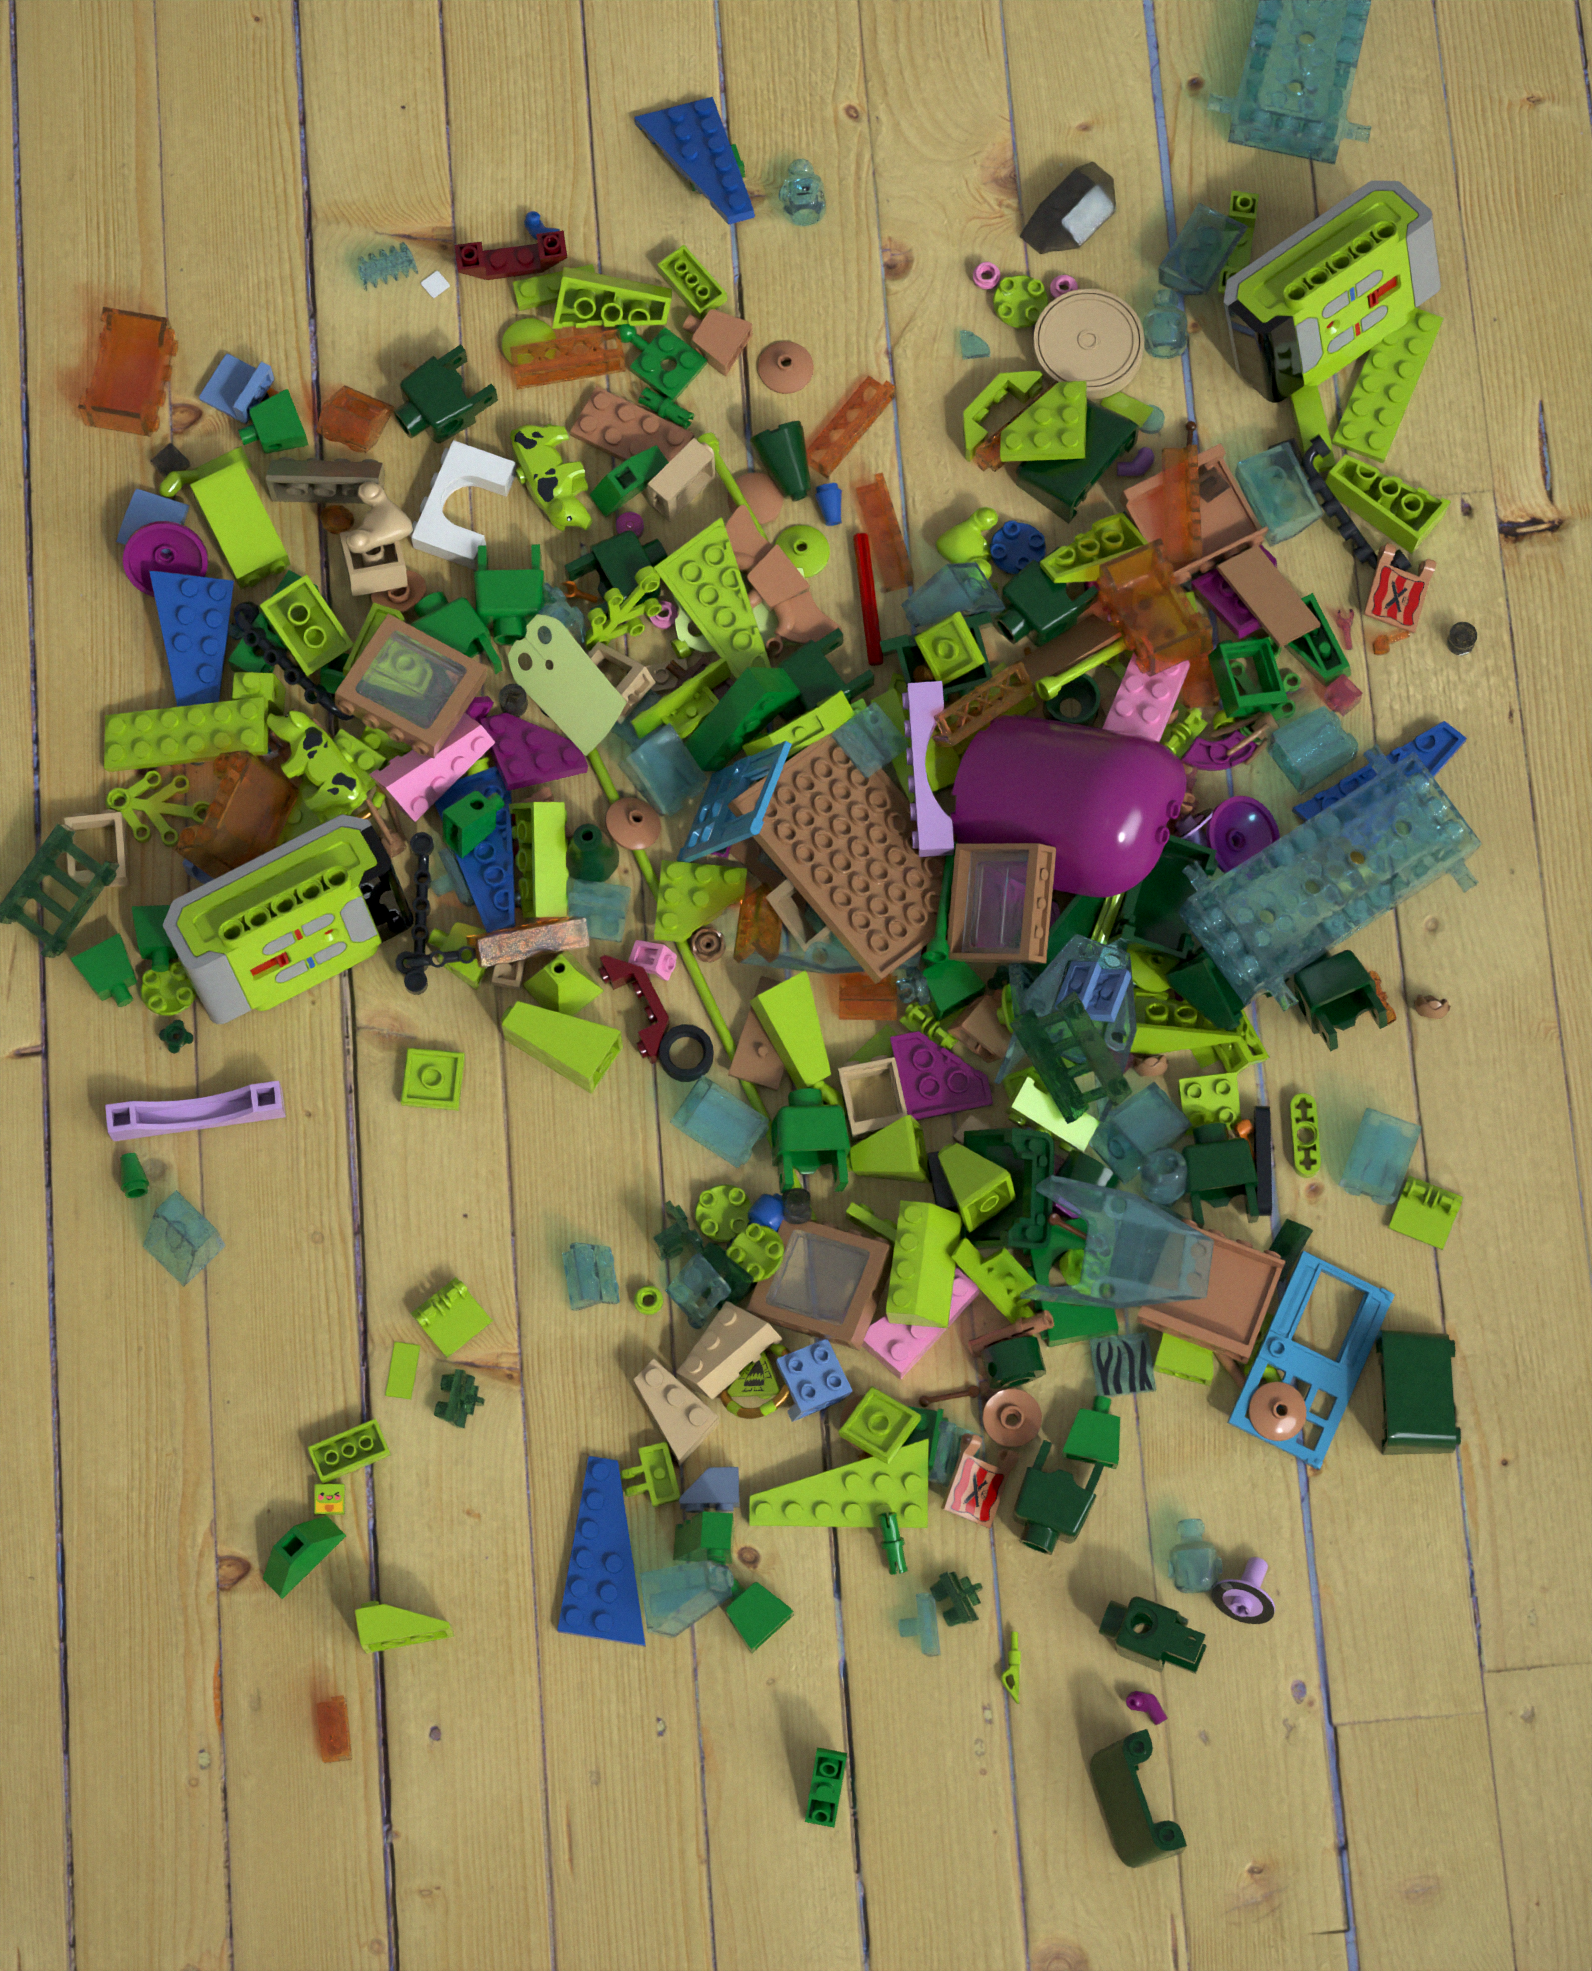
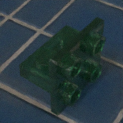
M669 1200L665 1203L667 1218L672 1226L653 1237L655 1252L661 1261L667 1257L671 1260L683 1252V1247L686 1246L699 1264L703 1261L702 1252L704 1247L702 1244L704 1242L696 1229L690 1231L688 1228L689 1225L686 1221L688 1218L680 1205L674 1207Z
M709 1242L686 1277L685 1282L719 1311L726 1301L738 1306L740 1301L755 1289L758 1282H753V1276L726 1255L727 1251L718 1244L714 1245Z

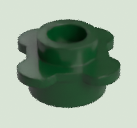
M1002 965L997 967L994 977L988 980L987 986L990 990H1003L1005 985L1002 984V980L1007 981L1005 985L1012 984L1014 987L1019 986L1022 980L1018 974H1014L1013 971Z
M181 1020L173 1021V1023L159 1032L160 1040L166 1042L169 1052L173 1054L178 1053L185 1044H191L194 1039L193 1034L186 1031ZM175 1034L179 1035L178 1039H174Z

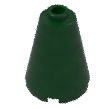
M800 421L778 425L779 428L772 431L767 429L750 438L752 449L785 499L791 498L792 502L808 497L807 492L811 490L804 429Z
M593 824L579 826L568 840L566 866L569 876L583 885H597L606 882L619 865V850L613 839Z

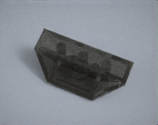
M1094 161L1076 167L1039 204L1021 232L1020 238L1039 254L1080 248L1116 212L1114 178Z

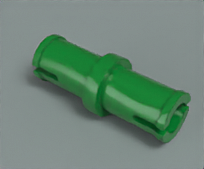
M648 387L642 391L641 395H644V398L639 397L638 403L658 413L659 417L663 419L668 418L679 424L684 429L691 425L692 422L688 420L694 419V413L675 404V400L670 397L664 398Z
M889 1512L888 1520L886 1513L877 1516L883 1537L881 1547L885 1549L889 1574L891 1575L897 1574L896 1571L898 1569L899 1574L908 1571L903 1551L905 1541L903 1537H900L896 1512Z

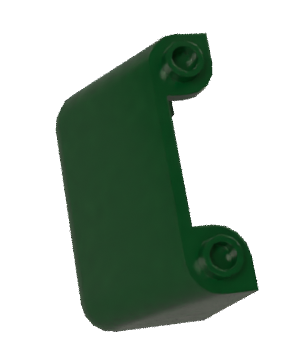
M1087 399L1085 459L1022 461L1015 472L1018 474L1016 485L1069 524L1077 515L1074 507L1076 508L1081 501L1084 502L1086 500L1089 490L1118 456L1121 458L1124 451L1129 453L1136 445L1140 426L1130 418Z
M1170 835L1151 872L1140 883L1125 892L1108 943L1178 961H1184L1186 957L1189 958L1194 948V941H1191V934H1188L1202 882L1208 876H1213L1216 871L1218 860L1215 859L1217 850Z
M1075 894L1073 900L1049 929L1046 964H1017L1046 985H1061L1064 982L1071 961H1081L1089 951L1090 947L1088 944L1105 897L1098 898ZM1022 927L1013 937L1011 949H1020Z
M1259 918L1215 935L1193 951L1189 958L1186 957V960L1180 961L1164 974L1167 983L1174 991L1217 1029L1224 1028L1225 1031L1232 1030L1241 1024L1239 1021L1243 1017L1241 1010L1257 997L1265 994L1269 998L1282 991L1281 986L1289 980Z
M1019 1128L964 1131V1147L1009 1172L1017 1200L970 1233L966 1230L963 1223L960 1231V1241L966 1237L976 1249H1002L1005 1247L1006 1249L1035 1250L1046 1248L1050 1243L1052 1225L1047 1221L1048 1216L1052 1214L1054 1142L1052 1137L1046 1132Z
M1393 1329L1380 1330L1375 1339L1376 1353H1381L1378 1364L1381 1367L1384 1417L1382 1422L1384 1439L1381 1440L1382 1455L1454 1453L1456 1445L1461 1444L1460 1427H1455L1451 1357H1455L1456 1352L1455 1341L1450 1340L1448 1334Z
M1148 1729L1132 1733L1096 1752L1090 1762V1771L1119 1857L1127 1867L1139 1868L1182 1854L1187 1847L1183 1832L1178 1824L1169 1820L1154 1824L1137 1775L1139 1770L1138 1764L1147 1761L1153 1751Z

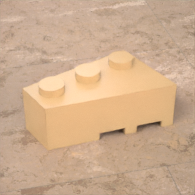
M726 1301L676 1373L693 1390L710 1399H714L741 1376L738 1372L751 1361L756 1363L762 1358L760 1354L773 1342L777 1345L783 1338L768 1322Z
M654 1358L634 1378L636 1390L657 1424L663 1438L667 1441L676 1461L681 1466L720 1424L719 1416Z

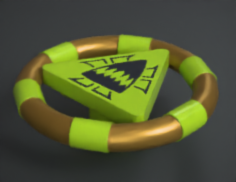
M773 1342L760 1354L762 1358L756 1363L751 1361L731 1387L729 1385L719 1393L722 1404L727 1411L738 1418L756 1419L778 1410L791 1395L789 1388L784 1381V1385L780 1389L766 1352H772L782 1357L791 1353L788 1348L780 1343L776 1345ZM773 1395H777L756 1408H745L731 1398L758 1396L760 1399L765 1400Z

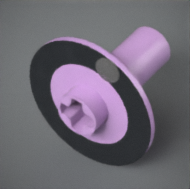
M1213 808L1206 809L1193 816L1189 814L1183 817L1174 825L1176 829L1170 835L1208 847L1206 835L1201 830V827L1212 817Z
M1251 1557L1247 1562L1241 1580L1227 1579L1216 1583L1211 1592V1597L1216 1607L1228 1617L1239 1622L1263 1624L1270 1621L1275 1613V1605L1271 1597L1260 1588L1268 1569V1564L1261 1558Z

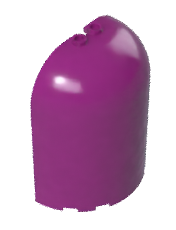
M1018 714L1001 715L991 720L990 726L985 731L980 730L976 734L961 760L952 795L957 796L956 810L951 813L953 834H957L958 844L1039 843L1056 847L1054 890L1098 898L1118 895L1140 883L1157 863L1170 836L1166 824L1170 818L1176 819L1180 813V807L1186 791L1185 770L1180 759L1168 747L1146 736ZM985 862L982 864H987L1005 876L1019 883L1026 884L1028 862Z

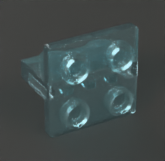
M546 582L542 585L546 606L538 614L558 619L583 643L586 635L583 613L576 606L571 608L565 601L564 593L557 586L552 588ZM541 626L538 629L539 639L544 644H548L552 639L550 629L546 626Z
M876 702L870 704L832 733L833 739L865 778H869L881 768L884 770L895 757L909 747L908 741Z
M576 879L573 892H569V915L566 934L622 942L631 888Z
M578 1242L570 1244L571 1251L562 1253L571 1310L579 1311L599 1303H619V1286L616 1281L614 1257L611 1248Z

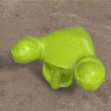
M989 507L978 508L967 520L945 531L935 542L938 553L975 582H986L992 575V565L988 563L992 559L990 546L981 535V531L989 530L997 524L998 515L996 511Z

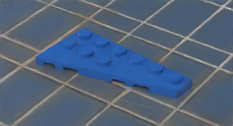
M713 97L634 117L635 125L640 130L643 129L648 139L653 144L658 145L670 163L686 180L689 179L694 184L699 194H703L710 201L711 207L728 225L755 218L752 203Z
M149 570L177 707L219 702L234 581Z
M1443 721L1401 748L1394 749L1387 756L1380 760H1375L1340 780L1338 784L1319 792L1312 799L1293 807L1292 812L1329 842L1333 843L1338 838L1345 837L1366 856L1461 748L1467 738L1446 721Z
M497 766L457 780L434 803L443 824V811L473 791H479L486 798L493 793H497L504 801L505 806L496 812V828L464 858L461 859L454 852L488 938L516 928L512 814L509 812V804H512V793L506 790Z
M589 1456L557 1631L558 1633L646 1647L619 1464L617 1460Z

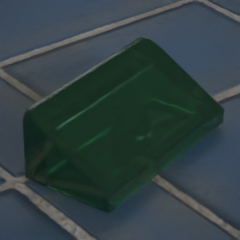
M1286 1219L1269 1248L1270 1251L1281 1256L1280 1259L1286 1261L1278 1280L1282 1283L1313 1233V1229Z

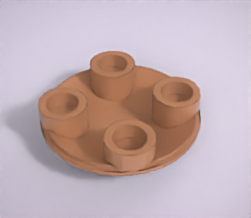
M748 473L739 477L735 482L760 525L776 520L783 505V495L773 479L763 473ZM728 492V505L733 514L737 506Z

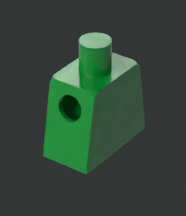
M288 389L252 407L249 410L253 425L238 430L243 445L259 440L263 452L266 454L309 445Z
M473 791L443 811L442 841L461 859L464 858L496 828V812L505 806L503 799L497 793H493L486 798L479 791Z
M171 905L132 906L141 958L144 960L152 959L151 969L155 972L168 971L169 959L178 958L163 927Z
M120 933L71 958L76 970L101 1001L113 997L118 1007H124L133 1001L128 988L135 985L137 979Z
M926 952L920 957L927 968L921 972L919 984L936 1021L943 1020L968 1005L974 998L984 995L986 984L965 962L951 959L943 963L931 962L926 958Z
M1094 1396L1091 1410L1079 1409L1064 1445L1062 1458L1094 1465L1097 1461L1104 1464V1467L1117 1469L1119 1462L1120 1417L1109 1414L1112 1401L1110 1398Z
M734 1578L722 1589L732 1601L725 1609V1614L752 1654L794 1616V1611L758 1582H754L746 1590Z

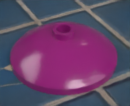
M157 521L146 524L129 537L124 547L123 567L128 579L138 590L152 597L155 596L149 570L205 577L207 572L208 555L203 541L194 531L176 522ZM169 549L171 552L166 554L162 550Z
M1247 796L1228 798L1214 808L1213 815L1207 823L1206 841L1208 848L1217 850L1215 859L1218 860L1217 867L1224 874L1238 881H1253L1267 875L1276 864L1280 852V833L1270 811L1259 801Z

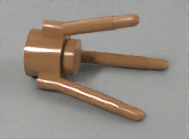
M1259 711L1252 717L1210 733L1209 737L1214 738L1255 722L1251 726L1254 732L1226 752L1230 756L1255 738L1264 739L1253 751L1252 755L1245 760V765H1249L1271 741L1278 737L1276 733L1281 728L1269 711L1265 714Z
M385 795L396 832L393 829L388 830L371 799L367 798L365 802L382 831L378 838L384 847L383 855L385 854L390 859L401 854L407 848L405 843L408 840L402 831L395 805Z

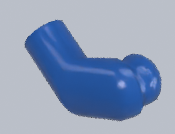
M530 211L525 216V228L535 240H537L536 234L560 231L557 228H546L540 220V214L535 211Z

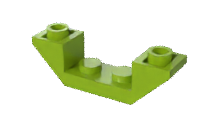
M1232 190L1218 293L1225 294L1227 280L1250 263L1259 194Z
M1040 371L999 373L963 411L965 459L968 462L975 456L980 457L989 446L988 431L979 424L986 420L990 414L989 410L995 403L997 405L1001 404L1008 395V392L1023 404L1030 398L1035 399L1043 389V374Z
M839 690L816 703L817 707L769 734L767 732L742 745L747 756H753L787 741L792 744L787 755L789 757L832 733L855 716V713L842 690Z

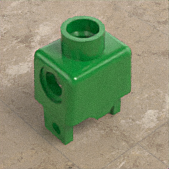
M531 544L532 569L488 570L487 546H478V571L473 573L476 611L487 629L493 630V641L497 644L513 646L516 640H522L526 636V626L537 614L544 615L546 581L544 571L542 570L540 544Z
M435 592L424 597L415 605L414 610L419 619L411 623L412 627L470 658L483 652L495 674L503 671L501 660L492 646L489 630L466 598L459 597L448 602L443 592ZM424 658L426 663L430 665L433 676L438 677L437 681L449 699L454 692V686L446 674L448 670Z
M805 1088L790 1092L788 1094L789 1106L781 1107L771 1123L772 1166L778 1167L780 1194L789 1193L793 1187V1168L800 1175L814 1174L818 1168L825 1165H832L834 1192L844 1191L849 1182L846 1157L851 1149L843 1108L837 1104L823 1105L822 1091L819 1089Z

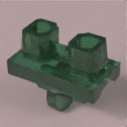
M455 1369V1374L442 1375L441 1390L450 1393L449 1402L438 1401L435 1406L434 1416L450 1423L456 1428L465 1429L467 1415L473 1416L475 1406H484L485 1399L477 1396L479 1386L474 1385L475 1377L466 1374L464 1370Z
M947 1571L939 1575L941 1580L930 1587V1591L937 1602L950 1597L954 1607L943 1612L947 1625L953 1627L960 1624H972L979 1620L973 1607L981 1603L977 1593L983 1589L982 1584L972 1585L968 1576L959 1580L955 1571L951 1573Z

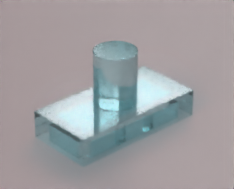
M447 847L438 852L447 874L431 882V887L436 896L440 897L455 890L460 903L467 907L475 905L454 851Z
M928 1592L916 1594L918 1617L899 1620L900 1636L920 1635L922 1654L928 1657L940 1656L935 1597Z

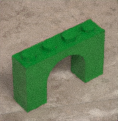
M1095 1215L1064 1221L1092 1238H1099ZM1059 1225L1052 1226L1051 1240L1046 1248L1022 1250L1023 1255H1029L1031 1266H1026L1027 1273L1043 1289L1039 1297L1033 1299L1035 1311L1043 1312L1048 1310L1054 1320L1053 1328L1040 1332L1041 1339H1047L1048 1347L1116 1335L1119 1326L1113 1300L1074 1306L1061 1301L1053 1293L1049 1284V1272L1069 1249H1073V1251L1082 1249L1086 1252L1096 1251L1089 1242Z

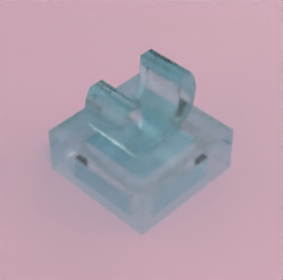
M916 966L906 969L907 979L903 978L896 982L900 990L908 988L907 992L899 995V999L903 1003H909L915 999L920 1006L931 1003L926 977Z

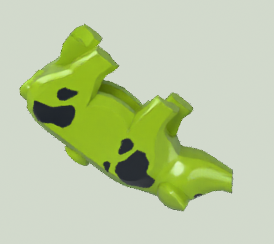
M550 423L544 427L526 424L513 429L510 432V439L512 441V455L518 466L515 472L521 485L526 484L533 501L545 512L555 528L563 532L566 526H577L588 531L592 524V519L584 505L575 498L578 493L589 490L584 478V468L580 461L563 464L560 454L554 448L562 443V441L569 440L565 427Z
M290 711L289 715L286 716L269 714L267 718L268 727L281 740L291 744L292 755L287 762L281 764V768L286 776L290 779L305 773L308 779L319 788L312 796L303 800L314 814L318 813L316 816L322 824L347 811L358 808L367 799L365 785L350 763L354 759L345 747L339 749L334 740L305 713Z

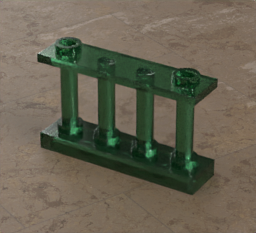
M58 823L0 904V923L12 924V922L17 921L46 944L40 954L49 958H55L64 952L68 945L66 941L104 887L109 886L117 876L116 870L120 866L112 861H105L103 865L98 863L73 843L72 837L76 832L68 825ZM61 853H68L95 874L86 889L56 866L57 863L55 861ZM50 875L79 898L70 912L40 890L39 884L45 876ZM33 898L63 921L54 935L24 913L23 907L29 899Z
M1075 991L1071 992L1056 1005L1058 1011L1038 1018L1034 1009L1031 1008L1022 1012L1010 1023L1067 1124L1081 1117L1090 1108L1088 1103L1108 1096L1115 1107L1133 1092ZM1065 1021L1073 1036L1053 1043L1045 1028ZM1079 1046L1087 1061L1067 1068L1059 1053ZM1094 1071L1102 1086L1082 1093L1074 1078Z

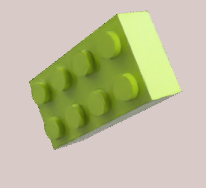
M682 245L657 264L658 273L699 319L702 320L709 310H716L727 301L725 290L685 245Z
M376 1418L307 1447L322 1484L391 1456Z

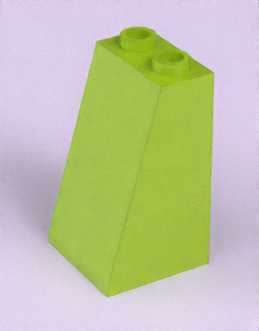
M241 460L190 484L196 504L240 589L245 586H255L262 578L270 574H280L287 566L291 565L288 554Z
M517 1001L513 1008L509 1006L501 1017L503 1022L501 1025L506 1041L590 1094L593 1093L623 1048L621 1032L615 1028Z

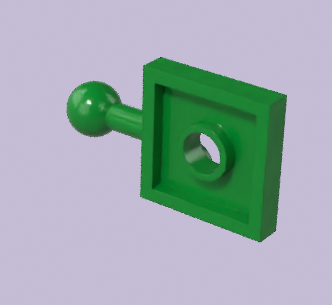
M622 324L615 327L617 340L622 343L631 342V344L642 351L631 364L630 371L664 398L670 397L676 400L707 365L708 360L666 327L658 333L651 343H648L637 334L635 326ZM670 359L676 363V368L666 371L661 367V363L664 360Z

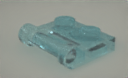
M699 1252L692 1256L665 1292L688 1316L689 1325L695 1329H701L707 1322V1316L720 1300H725L731 1293V1288ZM710 1285L712 1293L699 1308L695 1302Z
M940 1421L938 1431L940 1432L933 1470H929L928 1480L948 1487L961 1452V1438L963 1434H975L981 1438L982 1435L958 1427L954 1423ZM980 1448L973 1457L978 1459Z

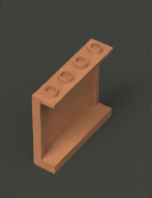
M1221 443L1124 490L1119 500L1132 524L1151 545L1150 556L1167 586L1175 582L1177 585L1183 584L1192 578L1191 574L1199 570L1201 573H1205L1216 566L1215 562L1223 558L1227 561L1240 554V550L1248 546L1249 548L1256 545L1259 546L1265 542L1264 538L1269 528L1268 526L1262 528L1223 459L1226 452Z
M1182 1218L1181 1221L1174 1219L1136 1322L1247 1364L1286 1261L1280 1259L1281 1256L1273 1251L1264 1250V1252L1253 1249V1245L1247 1241L1237 1239L1235 1242L1225 1238L1224 1233L1218 1230L1209 1229L1206 1231L1197 1227V1223L1189 1219Z

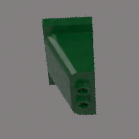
M990 611L964 618L986 662L943 686L944 702L949 701L948 695L959 693L960 697L976 693L975 688L994 682L980 632L982 629L993 627ZM920 633L910 636L905 634L880 641L884 656L898 654L906 687H908V683L936 682L914 639Z

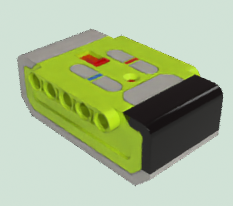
M1370 181L1229 278L1226 284L1224 307L1236 372L1267 401L1272 403L1281 402L1304 385H1320L1383 341V338L1388 334L1403 327L1409 321V312L1434 296L1441 288L1433 217L1430 208L1399 181Z
M342 814L173 900L163 927L210 1020L216 1024H224L251 1011V1009L258 1011L269 1010L372 957L377 952L378 945L381 942L383 943L408 930L412 926L414 918L391 858L370 821Z

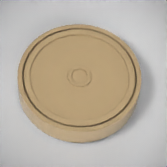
M1098 289L1070 291L1054 299L1040 314L1035 325L1033 337L1034 362L1038 371L1043 374V379L1051 387L1058 382L1086 381L1087 399L1096 400L1109 397L1126 387L1140 368L1145 342L1143 327L1130 305L1112 293Z

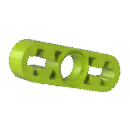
M1300 1093L1293 1097L1289 1106L1293 1166L1295 1172L1300 1177L1311 1178L1318 1173L1321 1166L1317 1104L1311 1095ZM1300 1101H1304L1305 1106H1310L1306 1111V1121L1296 1123V1121H1301L1302 1117L1301 1110L1295 1107L1299 1105ZM1302 1128L1309 1129L1313 1133V1140L1308 1143L1301 1142L1297 1138L1298 1130ZM1314 1148L1315 1151L1310 1150L1308 1154L1309 1161L1315 1164L1311 1166L1310 1170H1306L1304 1165H1300L1305 1157L1304 1150Z

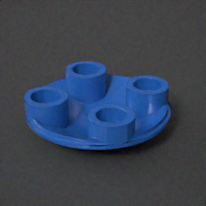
M1013 520L1008 521L992 537L990 543L991 558L1001 570L1010 574H1017L1033 559L1039 562L1044 558L1046 552L1045 538L1042 533L1029 524L1017 523Z

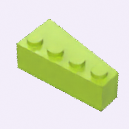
M563 267L552 329L569 326L587 328V326L597 325L615 327V325L630 324V326L666 325L672 300V289Z
M1347 454L1332 468L1325 481L1340 502L1410 554L1418 548L1443 519L1451 501L1443 497L1440 500L1429 495V491L1418 487L1416 489L1404 484L1402 479L1394 475L1392 477L1379 472L1378 468Z
M565 802L509 804L510 814H515L516 826L512 827L513 839H518L520 849L515 856L516 866L523 872V878L519 880L523 918L567 917L569 898L566 895V882L569 872L566 866L568 841L565 837V824L567 822Z

